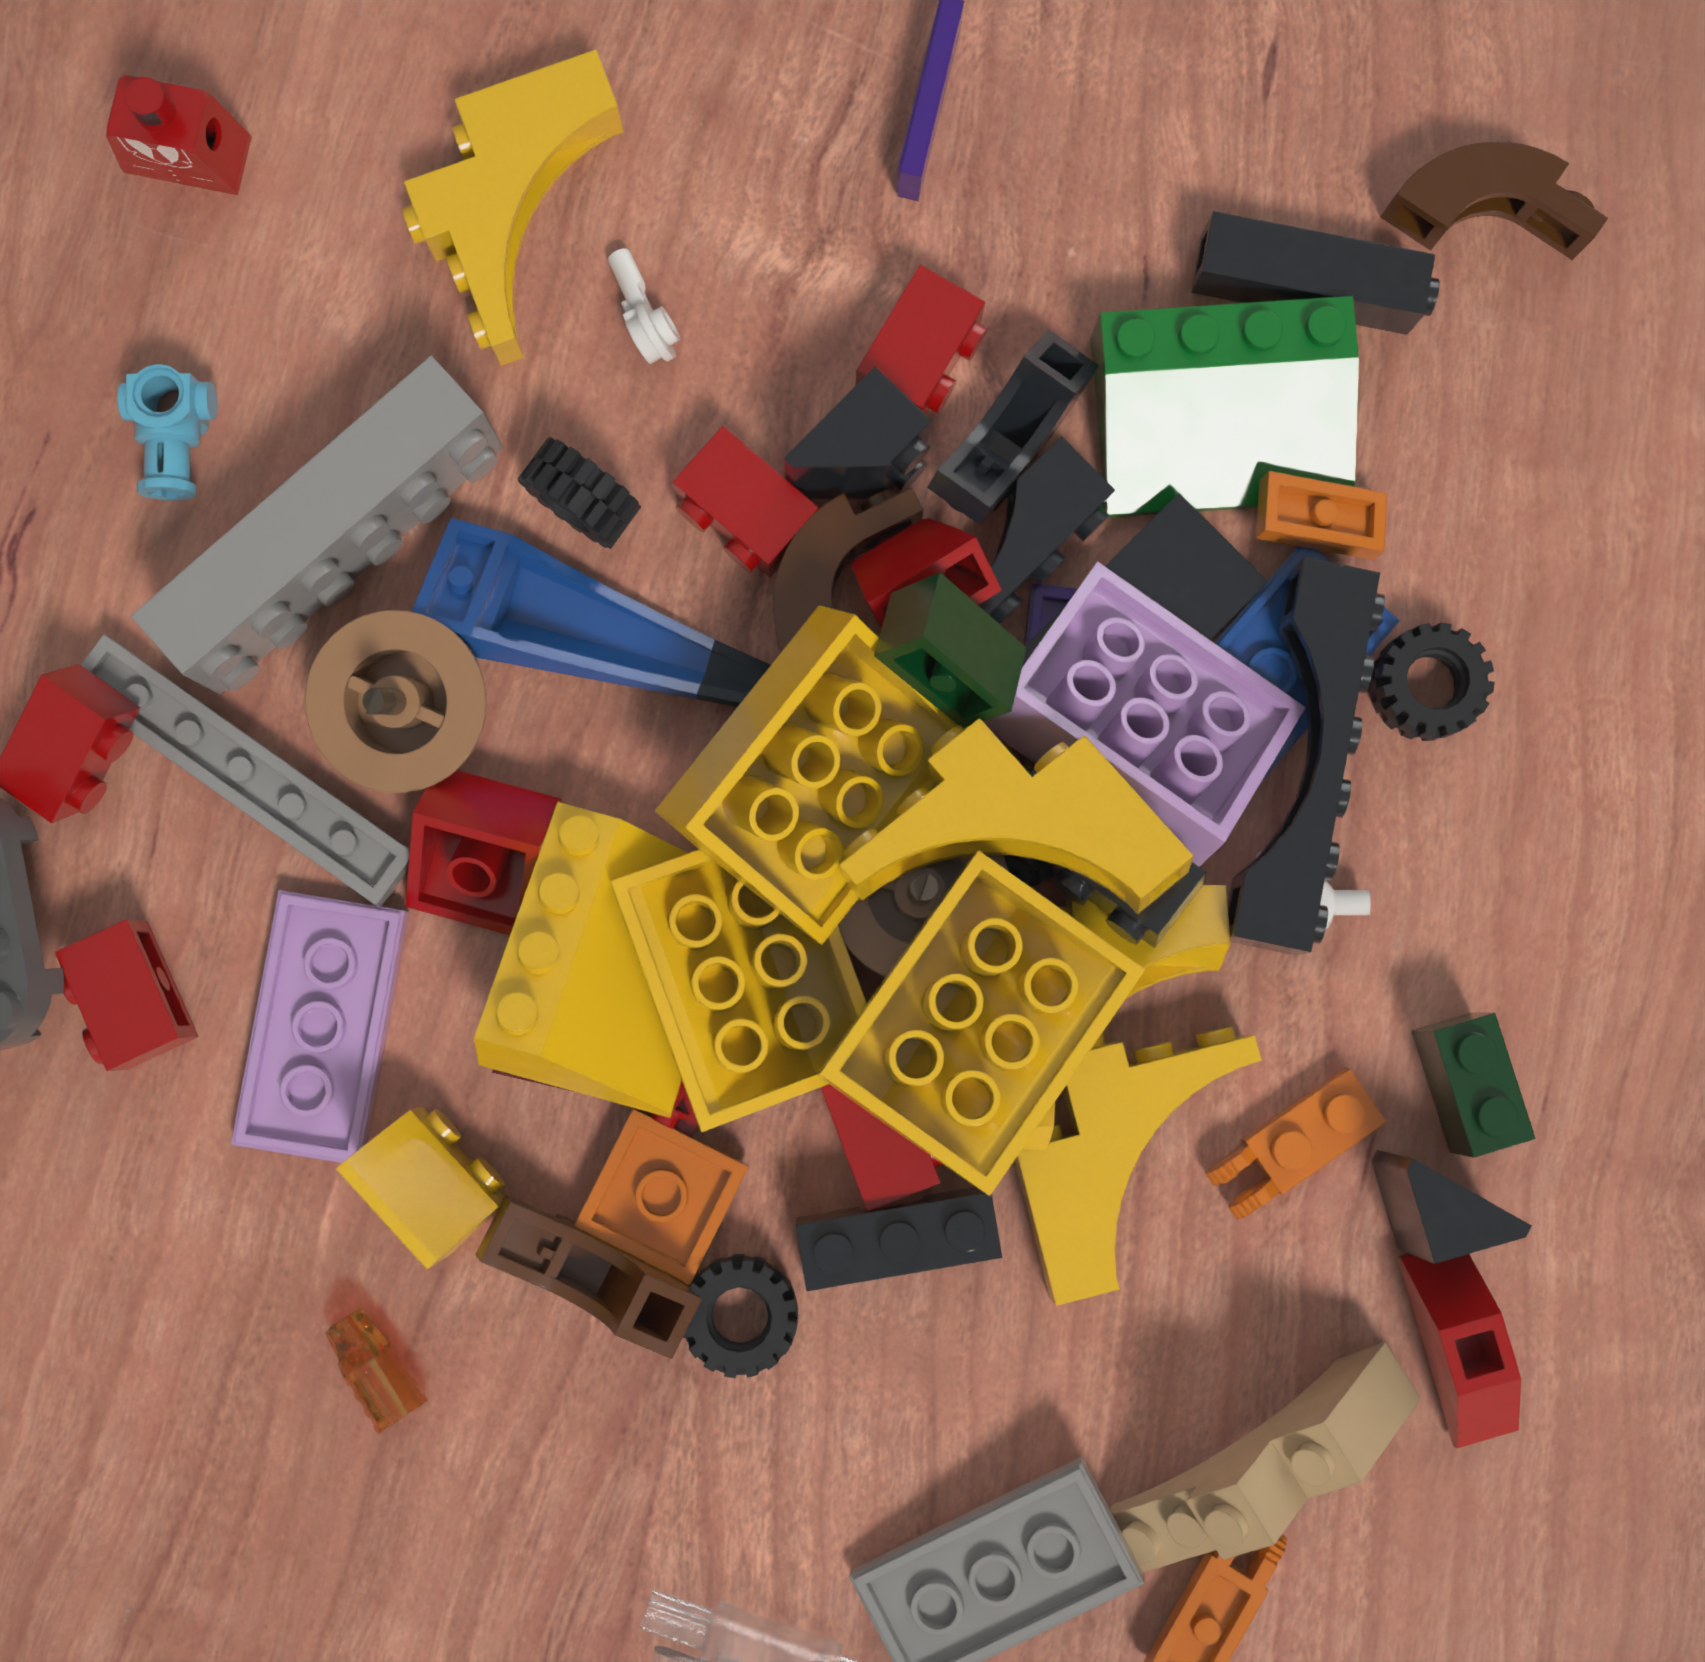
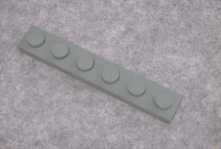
M103 634L81 664V666L141 707L130 727L134 735L374 905L382 907L408 871L410 848L111 637Z

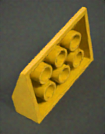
M819 605L656 808L655 812L709 858L808 936L823 945L859 898L846 883L839 866L847 859L844 855L845 850L864 832L875 828L879 833L899 817L896 813L898 807L913 792L925 786L930 791L936 787L930 778L928 759L933 756L931 749L941 736L958 725L874 657L879 638L855 614Z
M557 802L474 1036L478 1065L671 1118L682 1078L610 881L688 854V852L619 818Z
M701 850L693 851L610 881L701 1132L828 1085L827 1082L816 1074L867 1004L838 925L823 945L819 944Z
M978 850L965 864L816 1075L891 1129L990 1196L1146 969Z

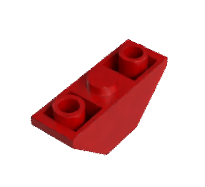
M1410 1253L1398 1256V1262L1453 1446L1460 1448L1519 1431L1521 1375L1502 1312L1470 1254L1435 1264Z

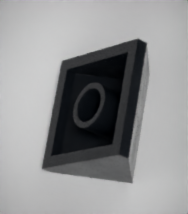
M1377 1150L1372 1159V1165L1397 1249L1435 1264L1526 1238L1532 1227L1527 1222L1413 1158Z

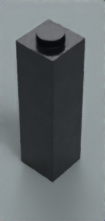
M1213 211L1201 235L1191 293L1240 303L1353 296L1356 325L1408 335L1423 316H1430L1438 298L1440 280L1432 277L1435 254Z

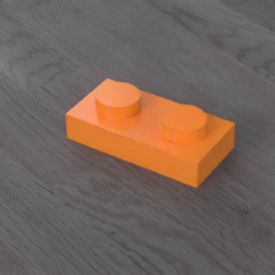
M1268 471L1259 482L1256 539L1374 560L1385 549L1388 493Z

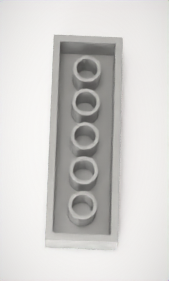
M431 355L134 612L131 618L182 675L220 695L227 689L229 691H236L256 676L260 669L257 663L275 647L284 649L298 640L308 627L305 621L322 606L332 607L346 598L355 587L356 582L353 579L370 564L373 563L377 566L394 556L403 544L401 537L418 522L426 524L442 514L450 504L451 499L449 495L466 480L472 483L484 477L497 463L498 457L496 454L503 449V446L484 412Z

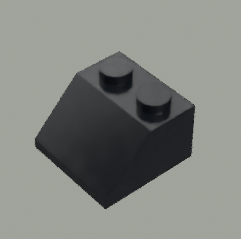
M874 367L784 457L785 479L809 500L834 499L843 493L847 499H869L877 493L892 489L894 486L902 492L920 476L927 466L923 458L930 449L927 443L932 420L882 372Z

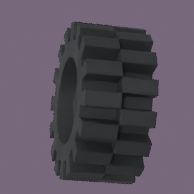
M552 437L546 439L517 478L520 485L525 487V490L530 495L537 498L540 504L553 511L555 516L562 521L565 520L573 529L579 533L582 532L588 539L595 543L598 542L605 548L611 549L641 509L638 500L630 495V492L624 486L616 483L614 477L600 470L597 464L589 458L585 459L582 457L579 451L571 446L568 448L562 441L554 440Z

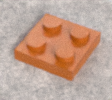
M633 1108L574 1227L690 1285L746 1174L749 1164L675 1127L674 1129L668 1128L653 1120L651 1115Z

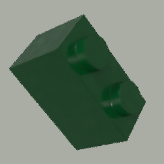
M939 572L891 593L874 657L957 725L965 728L979 718L982 721H986L1012 711L1026 647Z
M1495 1012L1468 1013L1411 1030L1450 1153L1475 1158L1536 1139Z

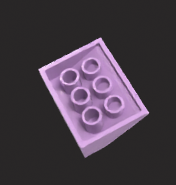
M1097 561L1022 667L1012 711L988 719L984 723L995 736L1035 764L1057 744L1064 742L1070 747L1085 735L1192 853V862L1200 867L1227 840L1306 707Z

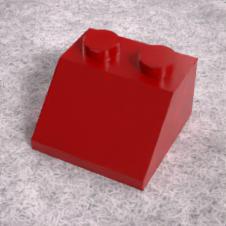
M459 770L443 781L427 787L412 814L405 907L510 935L557 802L562 803V799Z

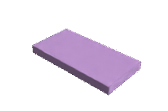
M278 891L231 1145L343 1163L367 1144L409 916L408 911Z

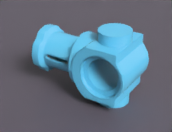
M161 364L147 366L137 374H126V383H120L118 387L117 401L121 418L124 421H134L135 441L144 445V479L137 482V493L146 498L163 501H183L196 497V485L190 482V449L200 445V437L208 430L209 420L216 419L218 401L214 384L212 382H199L191 373H179L172 367ZM171 391H179L178 401L174 407L159 413L157 407L162 396Z

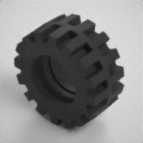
M1430 623L1402 633L1380 652L1381 656L1374 662L1373 673L1375 675L1374 680L1369 684V694H1376L1377 701L1372 705L1376 713L1383 712L1387 719L1383 723L1391 730L1399 728L1402 730L1401 736L1409 739L1420 737L1422 741H1433L1462 731L1477 721V716L1485 712L1490 704L1486 701V698L1494 692L1495 682L1488 681V674L1493 672L1494 668L1491 660L1483 661L1481 654L1486 649L1479 641L1473 645L1468 640L1471 636V633L1463 628L1453 631L1451 630L1452 624L1439 623L1435 626H1430ZM1421 657H1432L1440 660L1449 668L1454 679L1455 691L1453 697L1441 708H1429L1422 705L1413 697L1408 687L1407 674L1409 668L1415 660Z
M733 1254L731 1257H721L713 1261L706 1268H703L689 1286L702 1298L683 1336L689 1344V1351L694 1358L698 1357L704 1362L705 1368L712 1372L715 1370L725 1373L724 1377L736 1378V1375H746L748 1378L758 1375L760 1371L766 1368L768 1370L771 1369L784 1354L786 1355L797 1331L798 1303L791 1282H788L784 1273L776 1265L773 1266L766 1262V1259L758 1256L750 1257L745 1256V1254ZM735 1288L750 1289L758 1294L766 1304L768 1312L767 1324L762 1333L753 1340L745 1342L730 1341L722 1336L715 1327L712 1316L713 1307L718 1297L727 1290Z

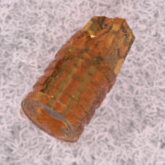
M362 1308L340 1319L325 1332L339 1360L337 1364L345 1383L352 1388L357 1402L360 1401L365 1415L374 1424L373 1428L377 1435L429 1400L426 1394L421 1392L415 1377L411 1376L406 1362L402 1361L398 1355L399 1351L395 1344L393 1345L387 1336L379 1331Z

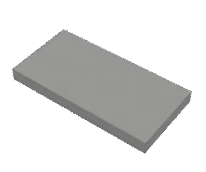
M1082 1456L853 1568L849 1575L892 1662H982L1143 1585L1145 1577Z

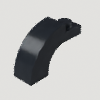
M1048 330L1023 356L993 405L970 435L939 467L927 488L944 499L953 509L965 514L980 525L992 510H997L1009 495L1017 479L1030 468L1070 412L1099 368V365Z

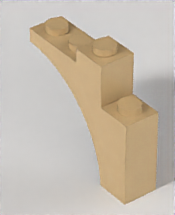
M1386 1342L1336 1359L1298 1397L1243 1438L1188 1471L1152 1489L1114 1503L1110 1511L1142 1572L1215 1550L1221 1559L1225 1560L1275 1545L1308 1499L1363 1481L1421 1397Z

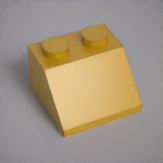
M423 1107L406 1112L347 1158L336 1170L426 1269H429L451 1255L498 1211L505 1197L499 1190L505 1183L487 1161L479 1156L472 1161L455 1143L461 1138V1134L443 1113L434 1109L429 1114Z

